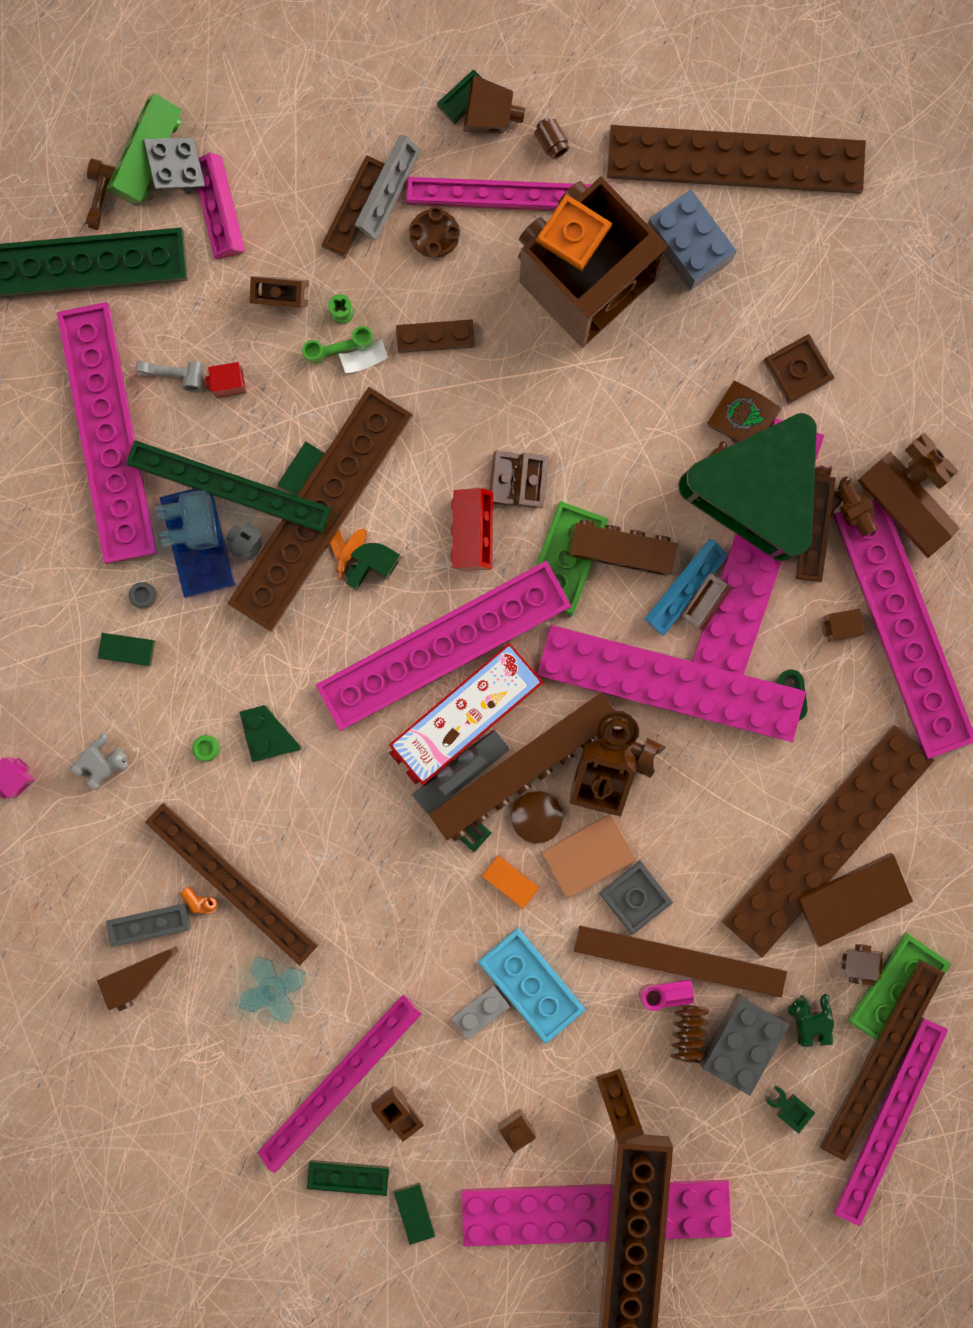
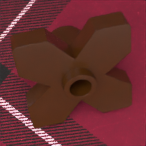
M926 433L920 435L905 449L912 460L904 471L909 480L915 485H919L921 482L925 483L930 479L938 489H941L958 472L954 465L936 448L934 442Z

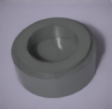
M139 582L131 587L129 599L134 606L146 609L155 603L157 593L152 585L146 582Z

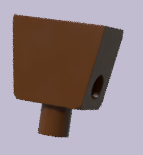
M474 76L470 82L463 131L504 133L508 128L509 121L523 122L525 108L512 105V90Z

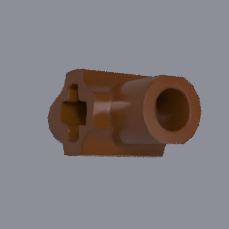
M852 483L837 491L844 504L840 507L841 515L850 527L856 525L862 537L878 529L871 517L875 510L870 498L865 494L859 496Z

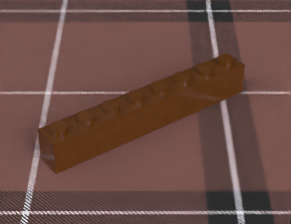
M602 692L434 810L429 816L445 839L449 840L452 838L455 842L467 833L465 828L471 823L478 826L489 818L486 813L495 807L499 811L510 803L509 796L515 792L520 796L532 787L529 783L537 776L540 780L544 779L553 772L551 767L557 762H560L562 765L575 756L572 753L580 746L583 749L585 743L596 741L594 736L596 735L595 728L597 722L606 713L615 711L604 694Z

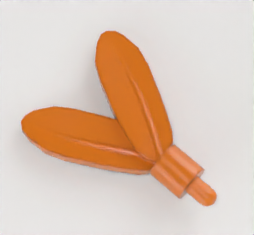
M363 528L356 531L346 545L340 530L331 541L332 550L338 560L336 572H338L339 580H342L344 573H347L348 562L352 559V552L366 541V529Z

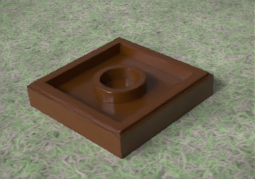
M810 334L787 345L763 360L788 405L835 378Z

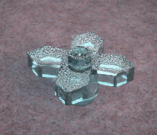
M257 956L254 959L250 972L258 986L243 992L239 1008L254 1013L266 1005L269 1006L274 1020L288 1024L291 1021L295 1007L287 993L302 987L306 972L291 967L277 976L272 960ZM271 985L275 987L277 993H271L269 991V986Z

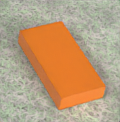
M497 855L482 875V877L523 909L540 888L499 855Z

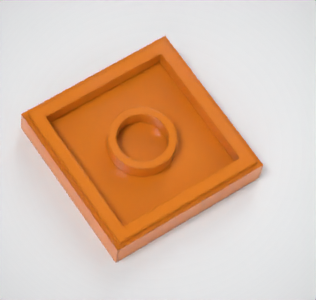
M566 194L536 238V242L582 271L611 228L612 223Z

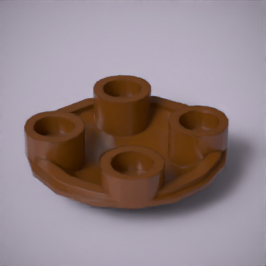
M433 206L429 210L418 214L411 222L409 227L410 242L415 250L423 256L431 258L444 257L451 253L458 245L460 228L453 216L443 211L442 208Z
M541 791L528 792L521 796L513 806L511 813L512 826L517 835L523 840L534 844L545 843L554 838L561 829L563 822L562 808L558 801L548 793Z

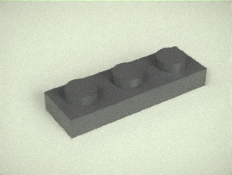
M186 903L106 921L111 947L191 929Z

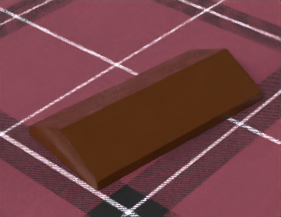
M890 451L857 481L919 550L929 558L948 542L960 528L921 484L915 485L909 480L904 471L906 468Z

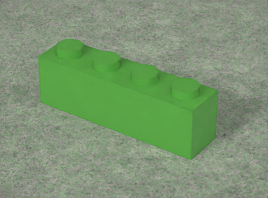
M156 93L147 97L106 190L133 205L146 200L151 189L148 187L152 175L143 140L170 138L171 133H175L180 126L182 119L179 118L182 109Z

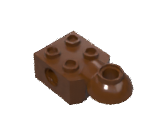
M611 711L603 715L596 724L595 734L598 741L584 744L571 785L570 804L621 817L636 773V756L627 748L632 746L638 739L639 726L630 714L624 711ZM620 726L622 729H614L612 727Z

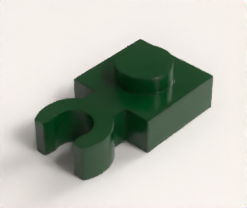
M775 1085L773 1088L779 1093V1098L773 1101L766 1096L765 1101L773 1108H780L776 1115L799 1134L814 1116L815 1112L794 1094L787 1099L785 1092Z

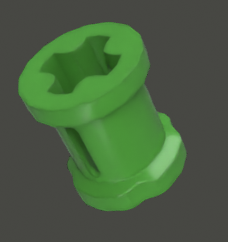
M343 294L331 297L328 307L332 319L338 324L350 322L353 318V307L350 299ZM337 307H340V308H344V307H345L346 311H344V312L341 311V310L337 311L336 308H337Z

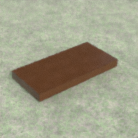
M892 853L886 854L797 897L816 945L819 947L913 902L896 858Z

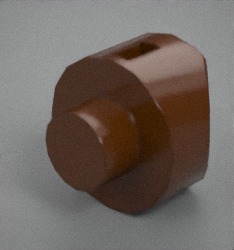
M647 738L643 745L635 742L629 751L636 756V772L651 778L655 772L654 756L660 754L666 746L650 738Z

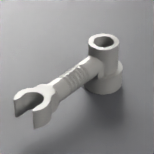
M137 361L136 372H138V376L183 378L182 388L190 392L203 391L204 379L202 374L204 365L202 363L191 361L188 362L187 368H176Z

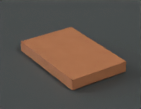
M611 814L542 851L567 899L636 861Z

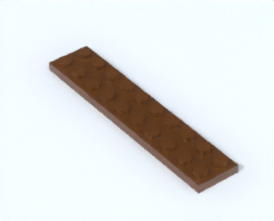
M611 125L607 178L861 194L864 188L866 140Z
M367 388L298 494V497L332 508L324 533L322 534L281 520L228 601V605L270 632H273L413 417L412 413L374 389Z
M893 725L721 922L763 958L803 912L797 897L828 883L935 760L933 758L927 759L923 749L896 725Z

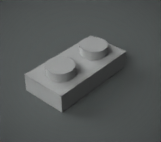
M493 985L453 1015L452 1019L468 1040L510 1008V1005L495 985Z

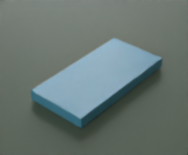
M519 927L478 960L481 967L545 1044L586 1011V1008Z

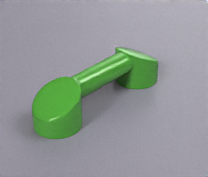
M359 326L354 329L352 339L324 347L316 340H309L303 345L302 353L308 362L319 364L327 356L352 349L359 351L367 350L373 343V334L368 327Z

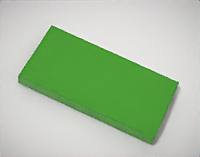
M560 501L536 566L547 560L572 606L562 613L573 616L593 561L566 556L571 525L579 523L580 520H589L595 522L596 527L605 528L608 518Z
M904 933L882 966V978L879 981H875V985L868 987L847 1018V1021L876 1040L918 960L921 959L945 973L951 966V963L908 933Z

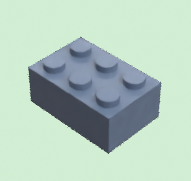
M689 190L649 218L648 225L668 245L665 256L690 290L721 270L734 259L737 252L692 190Z

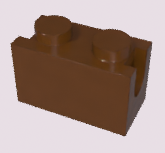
M252 276L250 279V303L296 308L307 307L308 300L304 299L305 287H309V280ZM260 283H262V296L258 292Z

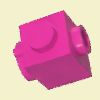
M0 758V797L3 799L17 798L35 781L27 771L29 767L20 758Z

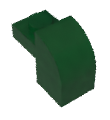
M366 543L359 546L351 554L352 559L357 561L358 564L356 566L352 564L345 576L348 579L346 584L357 591L370 570L388 580L401 560L400 554L379 543Z

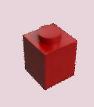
M239 362L208 367L209 375L205 376L207 390L212 391L216 398L247 393L243 368Z

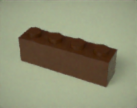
M580 520L579 523L571 525L566 553L568 557L663 576L673 574L678 543L670 542V537L656 535L655 538L645 537L646 533L638 530H630V533L620 532L621 528L613 525H605V528L596 527L595 522L589 520Z

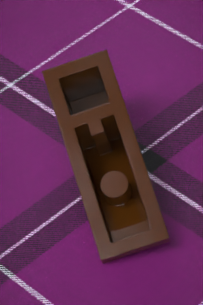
M177 947L170 948L97 980L108 1010L117 1007L118 1011H122L133 1006L132 1000L143 993L178 952Z

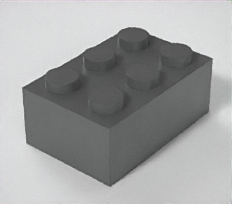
M737 994L707 1047L705 1057L701 1058L699 1064L704 1070L751 1096L786 1033L789 1024L754 1002Z

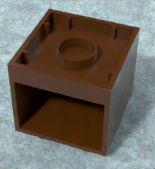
M602 176L588 188L581 181H578L564 193L558 202L559 205L567 194L612 223L611 228L582 271L536 242V238L547 223L542 217L534 220L519 237V241L524 245L518 255V259L521 261L519 283L581 348L585 347L657 280L668 245Z

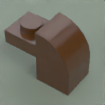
M392 1086L371 1102L372 1112L388 1131L393 1129L402 1142L424 1126L422 1119L407 1102L405 1095L395 1086Z

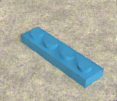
M712 539L707 541L646 616L645 620L660 635L664 636L680 617L708 574L714 575L727 559L728 555L716 541Z

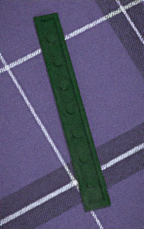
M136 440L133 442L126 461V465L322 534L325 531L332 511L330 507Z

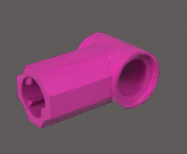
M691 980L655 985L646 984L639 991V1000L651 1011H657L665 1007L694 1003V993ZM652 990H656L658 992L657 1001L653 1004H648L646 1001L647 994Z

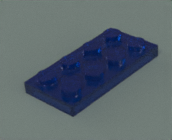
M190 489L159 497L184 598L236 586L214 496Z

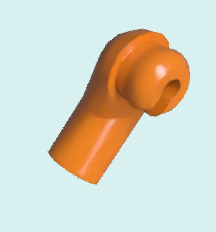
M190 886L179 893L189 909L195 914H211L217 908L215 898L197 897Z

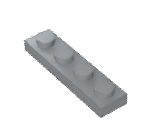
M399 135L355 223V226L369 239L377 240L421 152L408 136Z

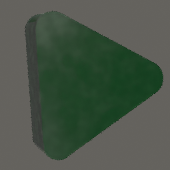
M805 413L795 414L695 463L679 479L678 490L684 500L774 560L787 561L794 556L806 552L812 542L817 435L815 420Z

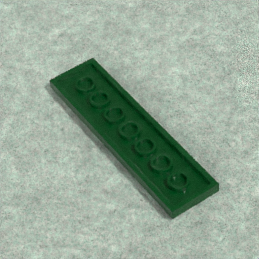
M182 227L0 244V298L188 281L185 239Z

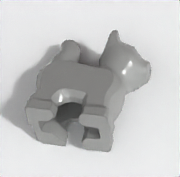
M102 733L98 740L92 742L81 753L78 761L70 767V770L77 776L82 775L86 777L87 771H89L91 777L86 784L93 790H98L101 787V783L109 778L113 772H123L128 767L127 756L124 753L125 749H115L108 755L107 759L99 751V748L107 743L108 736L105 733Z

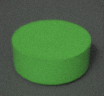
M203 735L194 741L192 751L198 760L212 761L218 756L220 745L216 738Z

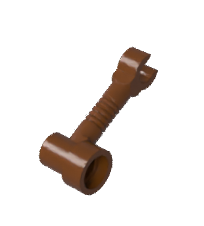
M93 158L90 159L88 164L87 178L97 181L86 224H88V228L98 230L106 188L116 167L103 164L101 160Z

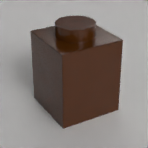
M860 608L823 616L824 621L821 622V628L824 637L827 636L828 642L865 634Z
M521 1109L499 1123V1132L513 1153L536 1139L535 1130Z

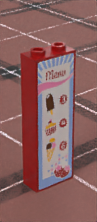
M509 642L389 744L392 749L389 754L398 764L403 762L409 770L406 774L415 785L418 782L424 785L544 682Z

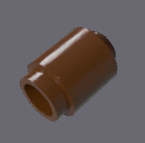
M545 118L536 125L537 129L534 134L546 155H550L552 159H557L569 150L568 139L556 119L550 120Z

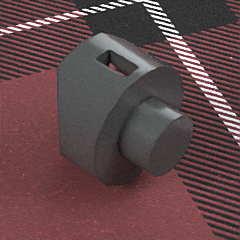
M246 523L242 528L233 525L226 536V540L232 543L230 552L242 560H252L262 546L260 529L250 523Z

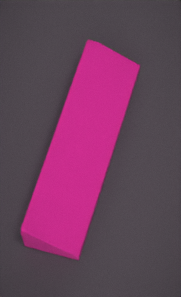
M209 152L199 158L205 187H197L214 259L218 260L245 252L223 159L220 155Z

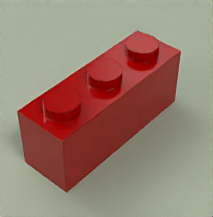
M483 488L453 490V499L451 501L453 511L451 535L453 540L450 554L452 568L462 571L492 570L493 492Z

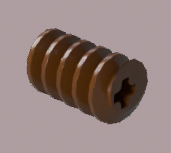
M690 1004L680 1005L683 1009L675 1011L674 1014L681 1017L682 1020L674 1022L673 1025L681 1028V1031L672 1034V1036L680 1039V1041L671 1045L678 1049L679 1052L671 1054L670 1057L683 1062L700 1063L701 1061L698 1059L705 1057V1052L698 1048L705 1047L706 1042L699 1037L707 1035V1031L701 1028V1026L708 1024V1020L701 1016L707 1015L709 1009Z

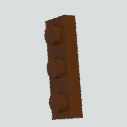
M473 319L396 325L398 353L475 347Z
M621 1068L597 1076L596 1080L617 1142L621 1143L644 1135Z

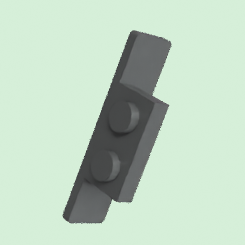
M492 730L415 791L413 797L425 812L430 814L507 753L509 747L499 734Z

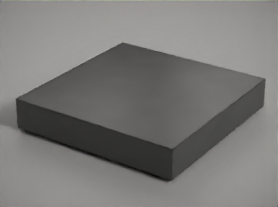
M640 860L599 892L631 935L635 934L673 903Z

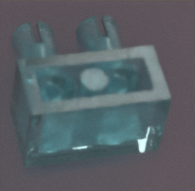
M206 490L179 494L177 503L155 506V511L158 512L156 514L158 522L182 518L184 523L180 529L159 532L160 538L162 537L160 542L163 548L186 544V546L194 551L219 546L211 495Z

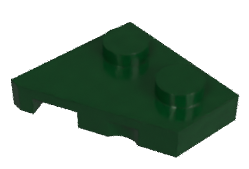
M266 705L239 711L252 762L302 750L301 745L292 737Z

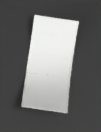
M382 339L373 343L365 351L357 350L339 354L345 373L367 369L388 358Z

